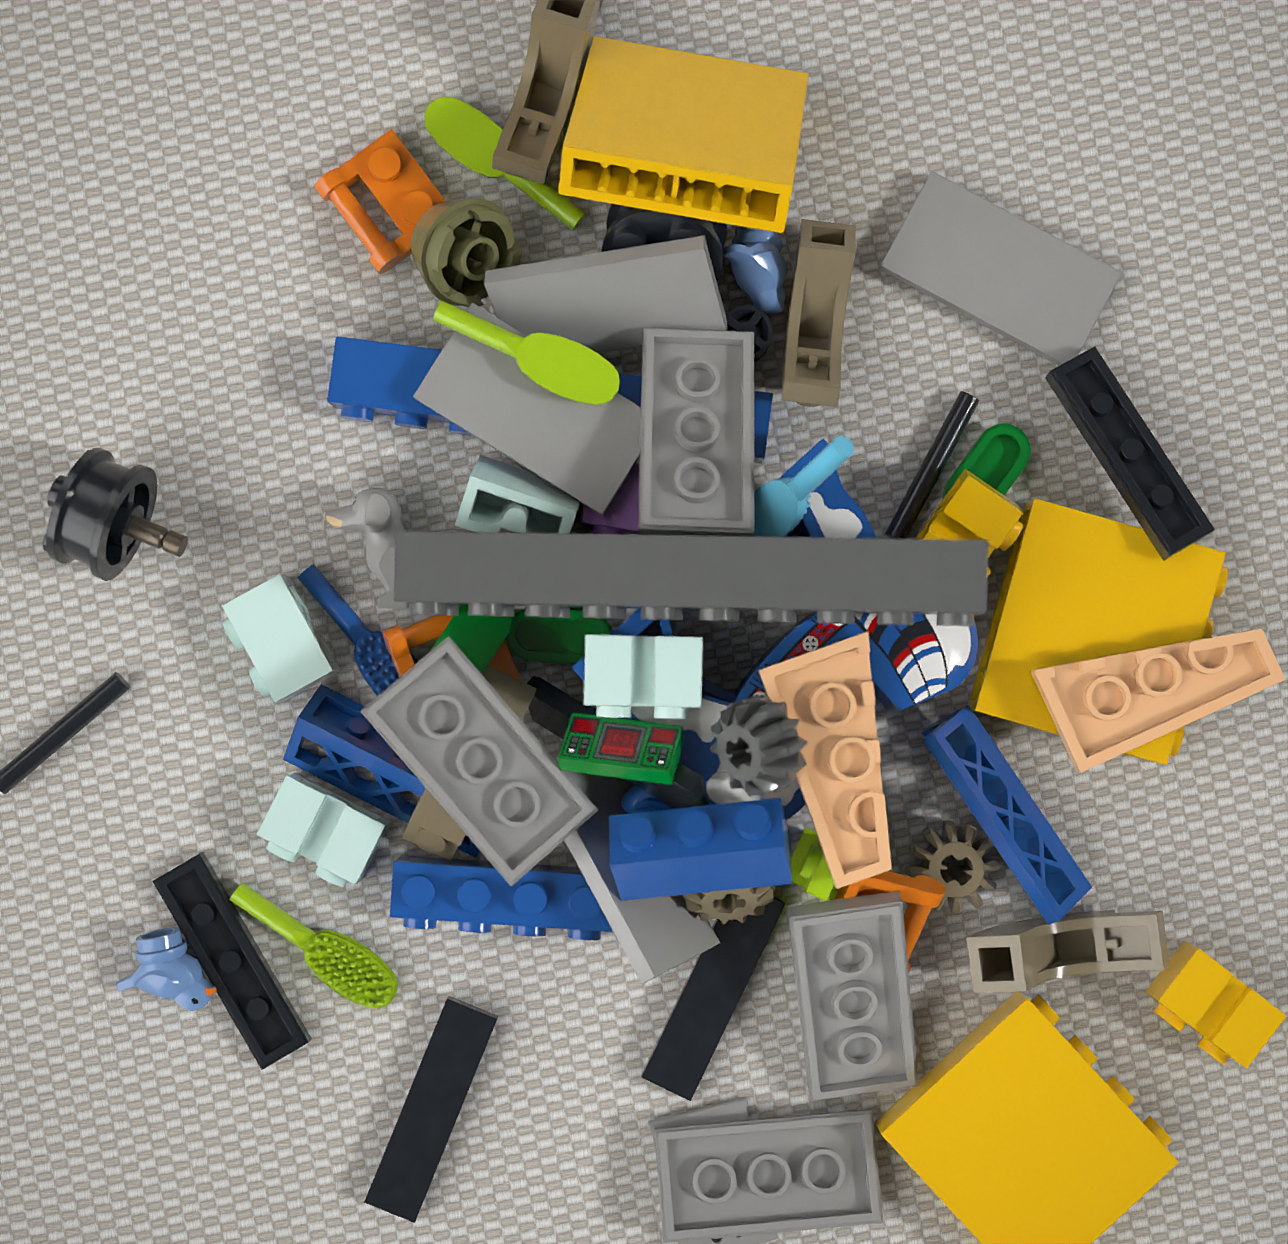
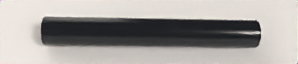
M960 391L884 534L888 538L907 539L979 403L976 397Z
M115 672L0 770V792L7 794L129 690L130 685L118 672Z

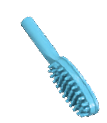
M837 436L794 478L775 479L758 487L754 491L753 537H786L803 519V515L807 513L806 508L810 507V502H806V500L810 499V493L853 454L854 446L852 442L844 436Z

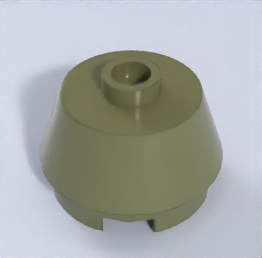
M484 199L446 201L432 206L418 220L411 239L412 257L428 289L439 300L451 305L470 307L471 303L477 306L485 305L481 301L489 297L484 285L485 272L520 265L522 256L521 245L515 243L511 220L499 206Z

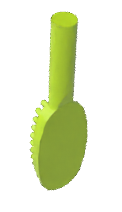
M443 96L435 99L428 105L424 117L427 131L452 158L470 170L488 178L504 177L573 231L582 223L586 213L563 195L558 194V191L546 182L545 184H540L492 168L493 154L503 130L487 115L470 104L454 97Z
M444 301L439 303L435 311L434 322L516 358L519 368L526 376L556 395L579 403L601 405L612 400L618 392L620 380L615 367L600 354L578 342L558 335L541 332L530 334L524 338Z
M243 882L231 896L230 901L302 949L303 957L308 967L321 981L338 994L368 1008H382L395 998L398 991V980L395 973L383 959L367 946L348 935L331 929H322L314 932Z

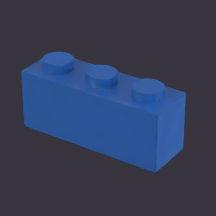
M781 798L609 816L610 868L622 901L792 884L789 834Z

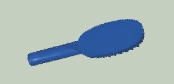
M314 564L297 577L298 580L355 645V662L365 681L373 692L379 696L400 678L382 632H371ZM411 654L414 664L418 663V660Z

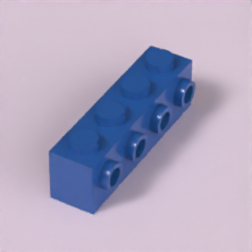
M404 855L393 861L390 917L404 918L403 926L407 928L435 929L437 921L459 922V931L488 933L491 932L492 924L512 925L513 934L531 937L546 936V928L568 929V937L578 940H600L601 932H612L608 920L579 867L536 864L516 883L510 886L490 861L452 859L449 861L444 858Z

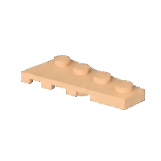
M1262 628L1030 670L1076 772L1080 773L1286 680Z
M868 632L758 670L766 694L772 702H786L788 718L801 719L796 730L798 736L808 741L800 751L807 765L800 769L799 773L796 774V778L837 889L892 870L885 796L882 789L879 739L877 738L874 708L875 696L871 678Z

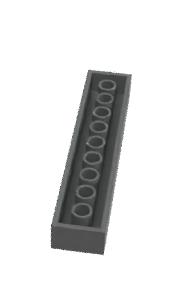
M395 531L394 601L412 603L411 614L459 616V605H468V615L514 617V606H525V616L570 618V607H583L584 618L626 619V608H640L641 619L683 620V609L699 610V620L739 622L740 611H758V621L797 623V612H817V622L855 624V613H877L878 625H913V614L937 615L936 626H973L974 615L983 616L987 614L988 540Z

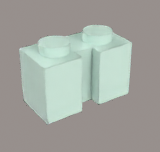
M480 455L470 475L455 526L483 533H500L501 528H505L517 533L569 534L580 502L531 471Z
M279 574L222 605L228 616V619L222 622L224 630L237 650L246 649L254 664V667L248 670L249 675L262 697L266 698L271 695L274 703L285 702L341 671L321 633H318L309 617L310 613L290 576Z
M585 635L584 705H596V717H631V706H654V718L686 719L689 718V707L701 708L702 637Z
M297 773L286 775L256 835L269 841L266 849L274 855L290 862H296L299 855H302L316 862L318 866L315 871L316 875L332 884L345 887L347 881L356 885L364 878L392 821Z

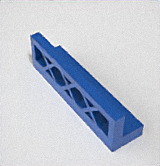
M321 684L299 714L283 760L409 823L416 805L406 801L402 792L411 791L422 796L426 787L360 712L365 706ZM305 738L323 746L329 757L322 758L302 748ZM362 766L372 771L377 781L369 782L359 777L353 767ZM465 835L461 845L457 848L475 858L480 852L467 835Z
M966 705L931 724L921 733L924 737L922 740L1047 924L1050 925L1060 921L1092 886L970 706Z

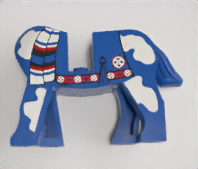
M824 438L788 469L780 479L794 478L828 445ZM837 469L810 493V499L806 500V502H810V507L806 508L807 513L803 515V519L800 520L799 524L786 536L800 538L877 539L864 511L844 489ZM640 608L616 630L613 629L608 634L614 636L674 637L669 620L641 619ZM812 612L781 636L762 655L734 693L713 684L702 676L701 708L689 707V718H654V706H631V717L617 718L683 726L685 740L678 762L703 777L709 805L781 798L785 819L788 820L805 806L797 780L791 782L790 786L777 792L772 791L762 796L755 795L749 797L742 788L731 789L729 774L727 772H717L721 763L719 756L709 749L717 742L710 727L720 719V711L726 709L729 704L755 695H767L758 670L868 632L874 695L887 709L903 710L953 690L964 681L970 673L977 656L978 634L976 624L973 619V626H936L937 615L913 614V625H878L877 613H855V624H826L817 622V612ZM584 656L572 669L585 682ZM636 785L630 788L621 800L622 808L628 813L673 809Z

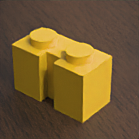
M964 469L915 539L988 540L989 558L995 548L1006 551L1017 539L1024 524L1018 521L1023 515V511L1019 505ZM988 567V576H989V574H990V572H991V569Z
M1183 941L1169 959L1170 966L1165 970H1161L1145 991L1146 994L1159 1003L1153 1012L1179 1032L1183 1030L1186 1024L1202 1036L1197 1046L1223 1066L1231 1058L1247 1069L1287 1015L1238 980L1231 972L1201 949Z

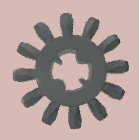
M755 695L729 704L726 709L720 711L718 722L710 727L717 742L709 749L719 756L721 762L717 772H727L731 789L742 788L749 797L755 795L762 796L772 791L777 792L790 786L791 782L797 780L796 774L799 773L800 769L807 765L800 751L808 741L798 736L796 730L801 719L788 718L786 702H772L768 695Z

